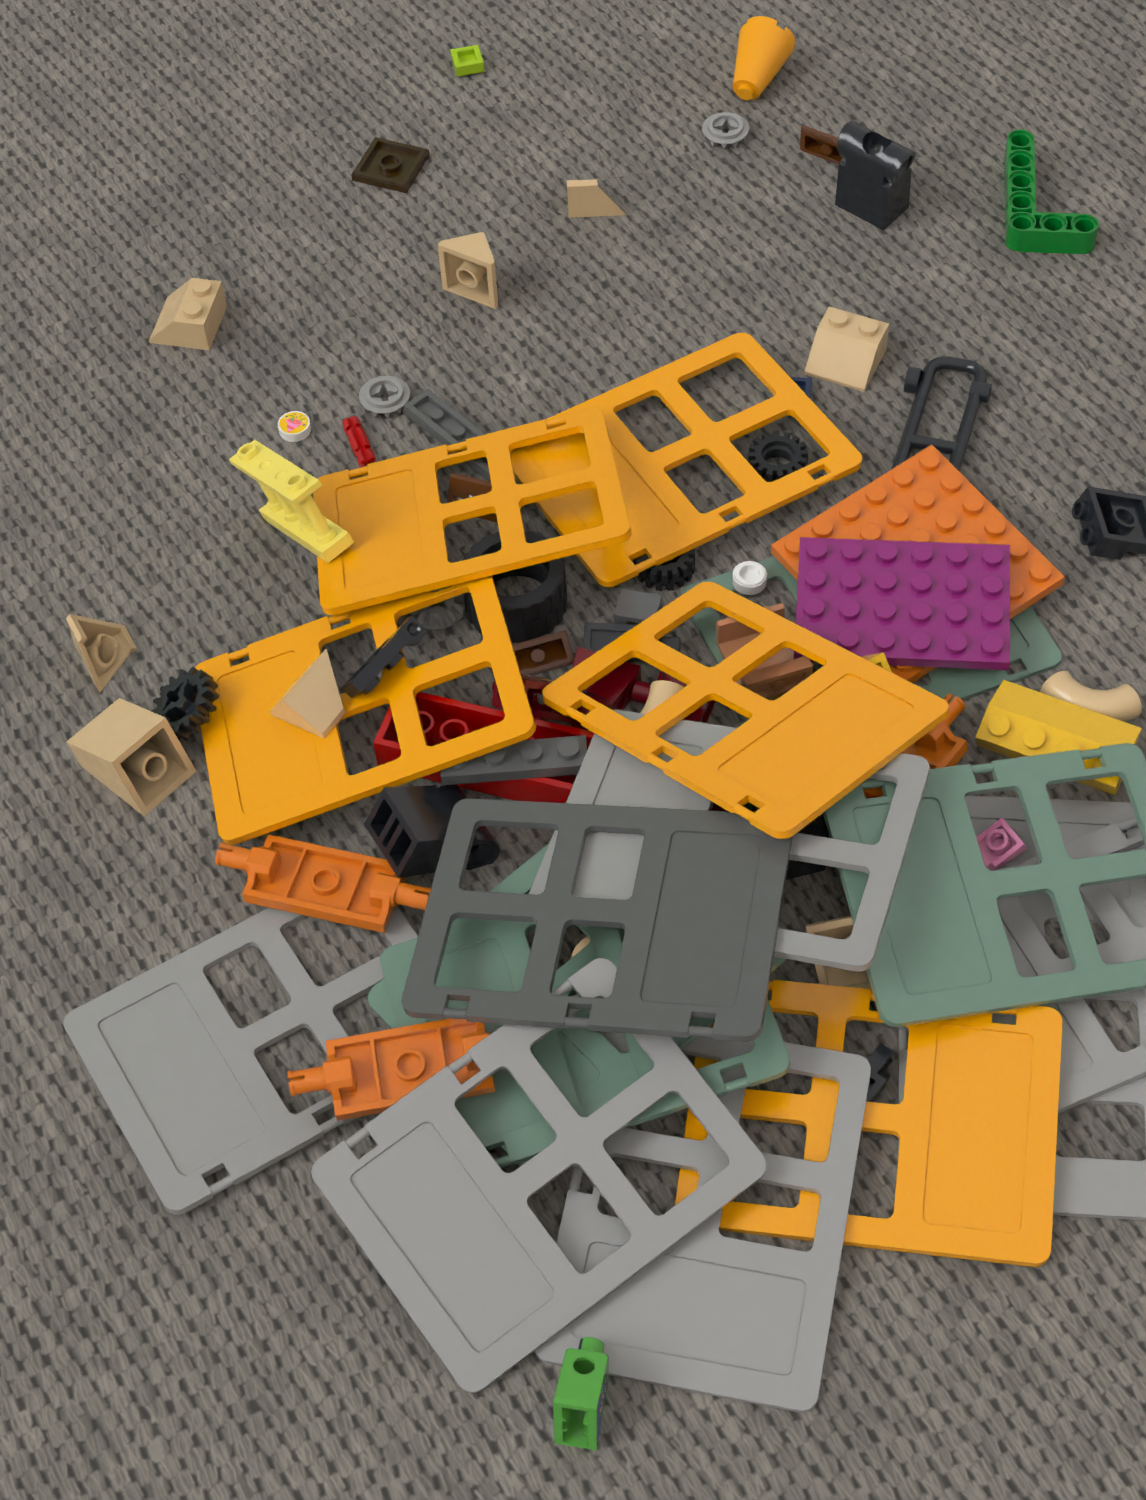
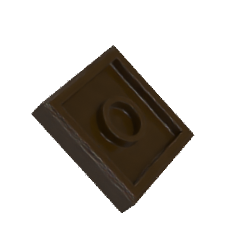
M375 137L351 174L352 181L407 194L430 156L429 149Z

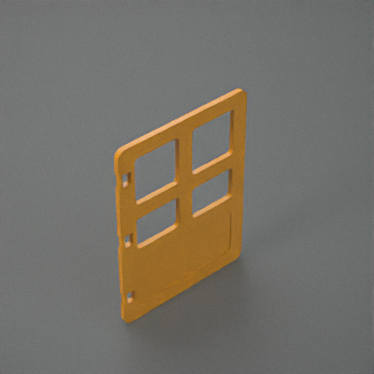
M747 333L733 334L545 419L550 420L565 416L564 414L592 407L600 408L603 411L632 535L625 542L575 555L597 583L604 587L617 586L638 576V573L654 565L659 566L728 533L730 529L745 522L747 524L818 490L820 486L858 471L862 466L861 453L761 345ZM734 358H739L774 396L722 421L714 422L679 383ZM650 396H658L691 435L657 451L649 452L615 413ZM793 416L824 449L828 456L776 481L766 482L734 447L731 441L780 418ZM576 433L514 449L510 453L514 476L520 485L584 469L591 464L583 433ZM706 454L717 463L744 495L708 513H700L665 472ZM823 469L827 472L826 475L816 480L811 477V475ZM595 488L534 502L560 536L598 527L604 523L598 493ZM735 511L740 515L727 522L722 518ZM644 554L649 557V559L637 565H634L631 561Z
M596 407L564 414L565 416L550 420L543 419L469 438L448 446L445 444L370 463L365 467L353 470L347 469L317 478L322 486L313 492V499L324 517L349 532L354 541L350 547L329 563L317 556L320 605L323 612L327 615H336L619 544L628 540L632 535L603 411ZM576 433L584 434L591 463L589 467L521 485L516 484L510 454L512 450ZM486 457L492 490L486 494L442 504L437 470L457 463ZM589 488L597 490L604 520L602 525L534 543L526 542L521 514L522 506ZM495 513L497 515L502 545L501 550L450 563L445 527L451 523Z
M492 576L452 585L436 592L432 590L330 617L325 616L249 644L241 650L230 654L227 652L205 660L195 667L197 670L201 669L213 677V681L218 684L215 692L220 694L219 698L212 703L217 709L216 711L209 712L210 722L200 726L218 834L223 842L228 845L245 842L380 793L385 787H397L530 738L536 729ZM463 593H471L483 635L482 642L414 668H408L402 648L400 650L404 655L402 659L390 670L386 667L383 668L381 681L366 696L362 692L352 698L346 692L340 694L346 713L339 722L375 707L390 704L401 749V756L398 759L355 775H349L338 728L339 722L324 739L278 719L270 713V710L290 686L321 655L322 647L325 644L365 629H372L376 649H378L398 629L397 620L399 617ZM350 619L351 623L335 629L332 628V625ZM249 656L250 660L232 666L233 661ZM491 667L505 713L504 719L498 723L435 746H427L416 702V694L422 690L482 668Z
M714 582L699 583L545 686L542 691L543 701L547 706L564 716L568 715L577 720L583 727L641 761L656 766L665 775L730 813L740 815L750 821V824L777 839H786L795 835L948 716V703L946 700ZM704 608H713L761 633L714 667H706L658 641V639ZM784 648H790L823 665V667L773 701L767 700L736 683V681ZM631 658H639L687 684L686 687L656 708L634 721L625 718L582 693L583 690ZM712 700L718 701L749 718L744 724L698 756H692L659 737L702 705ZM583 706L590 710V712L585 715L576 709ZM665 753L673 759L666 762L657 756ZM749 802L760 809L754 813L743 806Z
M784 980L770 981L769 991H772V998L768 1001L772 1012L808 1015L817 1018V1048L843 1052L846 1024L851 1020L884 1023L880 1019L878 1011L869 1010L870 1001H875L871 989ZM1030 1006L906 1026L909 1030L903 1101L900 1104L866 1101L861 1130L892 1134L899 1139L894 1212L887 1219L848 1214L843 1245L1029 1267H1039L1048 1261L1052 1244L1063 1023L1062 1017L1057 1010L1046 1006ZM993 1013L1016 1015V1025L992 1023ZM695 1056L694 1067L699 1069L719 1061ZM812 1077L811 1090L805 1095L746 1089L740 1118L803 1125L807 1130L804 1160L824 1162L828 1158L840 1087L836 1081ZM688 1108L684 1138L702 1141L707 1137L708 1132ZM680 1168L675 1205L697 1189L699 1174L697 1172ZM800 1190L799 1203L794 1208L731 1201L723 1207L719 1230L814 1242L821 1199L816 1193Z

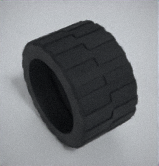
M499 531L495 534L487 535L481 541L475 543L471 550L466 553L463 560L501 550L502 545ZM525 531L527 543L548 539L535 532ZM564 558L492 575L494 582L511 576H525L542 583L537 589L523 595L504 596L498 594L512 643H521L542 637L553 631L557 624H560L563 619L562 616L566 613L567 609ZM464 593L465 610L468 620L481 634L482 631L471 593Z

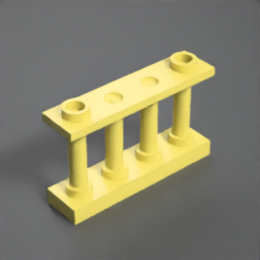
M256 440L241 446L237 453L229 459L233 466L256 480L266 495L268 502L259 509L262 517L325 562L329 563L354 543L349 532L322 515L311 494L322 486L317 478Z

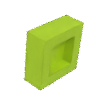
M478 45L450 49L451 61L457 77L485 72L484 61Z

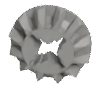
M721 112L711 115L702 125L704 141H710L712 147L721 144L724 149L726 145L730 144L736 148L738 142L744 143L746 141V136L749 135V124L745 118L735 113ZM725 126H728V133H722Z
M394 376L375 377L367 381L359 392V402L364 412L371 411L374 417H377L379 414H385L388 418L391 412L400 414L402 407L409 402L410 397L408 385L403 380ZM382 391H386V394H388V401H382Z
M444 588L436 589V590H433V591L436 592V591L442 590V589H444ZM458 595L444 600V608L437 605L432 608L431 605L411 612V615L423 627L438 630L451 627L462 618L465 612L464 597Z

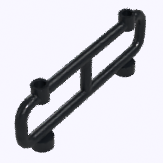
M941 356L928 362L923 372L921 368L908 367L904 392L915 394L891 469L909 459L912 448L923 450L932 444L940 453L950 454L949 462L960 472L980 403H989L992 384L987 383V373L983 366L968 359ZM942 369L966 372L974 376L955 442L916 435L935 374Z

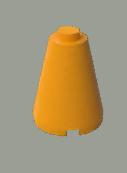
M765 16L751 17L740 29L732 88L742 100L749 101L759 98L795 49L796 40L791 30L787 27L783 30L777 26L778 21Z

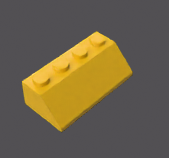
M1003 680L988 704L975 738L979 747L1009 758H1018L1078 749L1079 751L1090 750L1101 746L1123 743L1136 745L1142 728ZM1099 758L1083 760L1085 769L1102 767ZM1118 776L1076 782L1116 796L1122 779Z

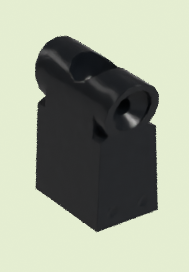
M850 121L842 128L838 138V152L842 160L839 163L835 205L885 230L909 208L912 171L910 166L915 159L916 152L883 137L857 122Z
M458 784L443 785L439 788L436 785L385 787L381 791L364 826L398 878L435 873L452 809L457 802L467 798ZM486 826L477 828L466 867L467 870L492 864L499 857V845Z

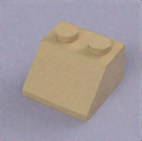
M191 278L170 294L166 299L149 342L210 350L227 308L222 281Z
M829 306L817 327L804 374L865 392L887 350L889 323Z

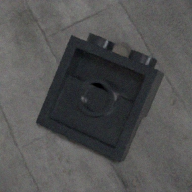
M1088 486L1079 499L1074 502L1072 516L1074 519L1080 520L1082 527L1080 541L1082 545L1088 546L1090 555L1120 560L1127 551L1146 554V496Z

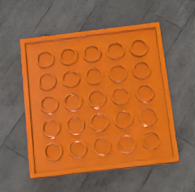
M932 444L771 545L773 556L797 581L800 537L1010 545V619L1062 586L1065 576ZM889 665L893 674L911 683L937 668Z

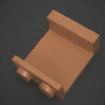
M783 603L770 607L764 606V608L784 618L785 607ZM731 617L716 621V644L723 660L761 634ZM784 648L736 681V683L770 700L784 695L813 674V665L806 656L794 659V650Z

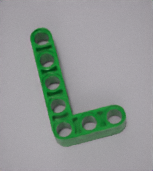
M1018 129L1011 131L1007 136L1004 156L1006 246L1017 252L1087 254L1092 252L1095 248L1099 222L1094 216L1077 213L1036 212L1034 136L1027 130Z

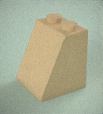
M121 698L117 699L66 741L79 764L143 816L148 814L197 772L165 717Z

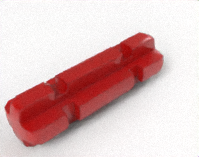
M354 415L350 418H345L342 422L346 436L349 437L348 441L357 458L359 467H365L367 464L376 462V456L370 448L371 445L364 429L361 427L362 424L359 418Z

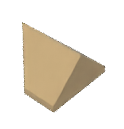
M597 179L567 180L568 217L626 215L598 187Z
M69 614L66 621L74 645L100 694L129 654L136 651L137 647L125 625Z
M327 648L290 686L270 710L272 716L324 739L346 713Z

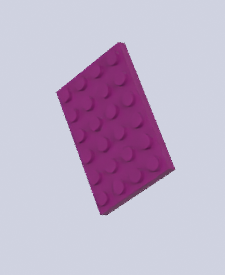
M800 537L795 624L860 657L884 652L887 662L891 666L1009 670L1010 545ZM794 651V659L804 657V655Z

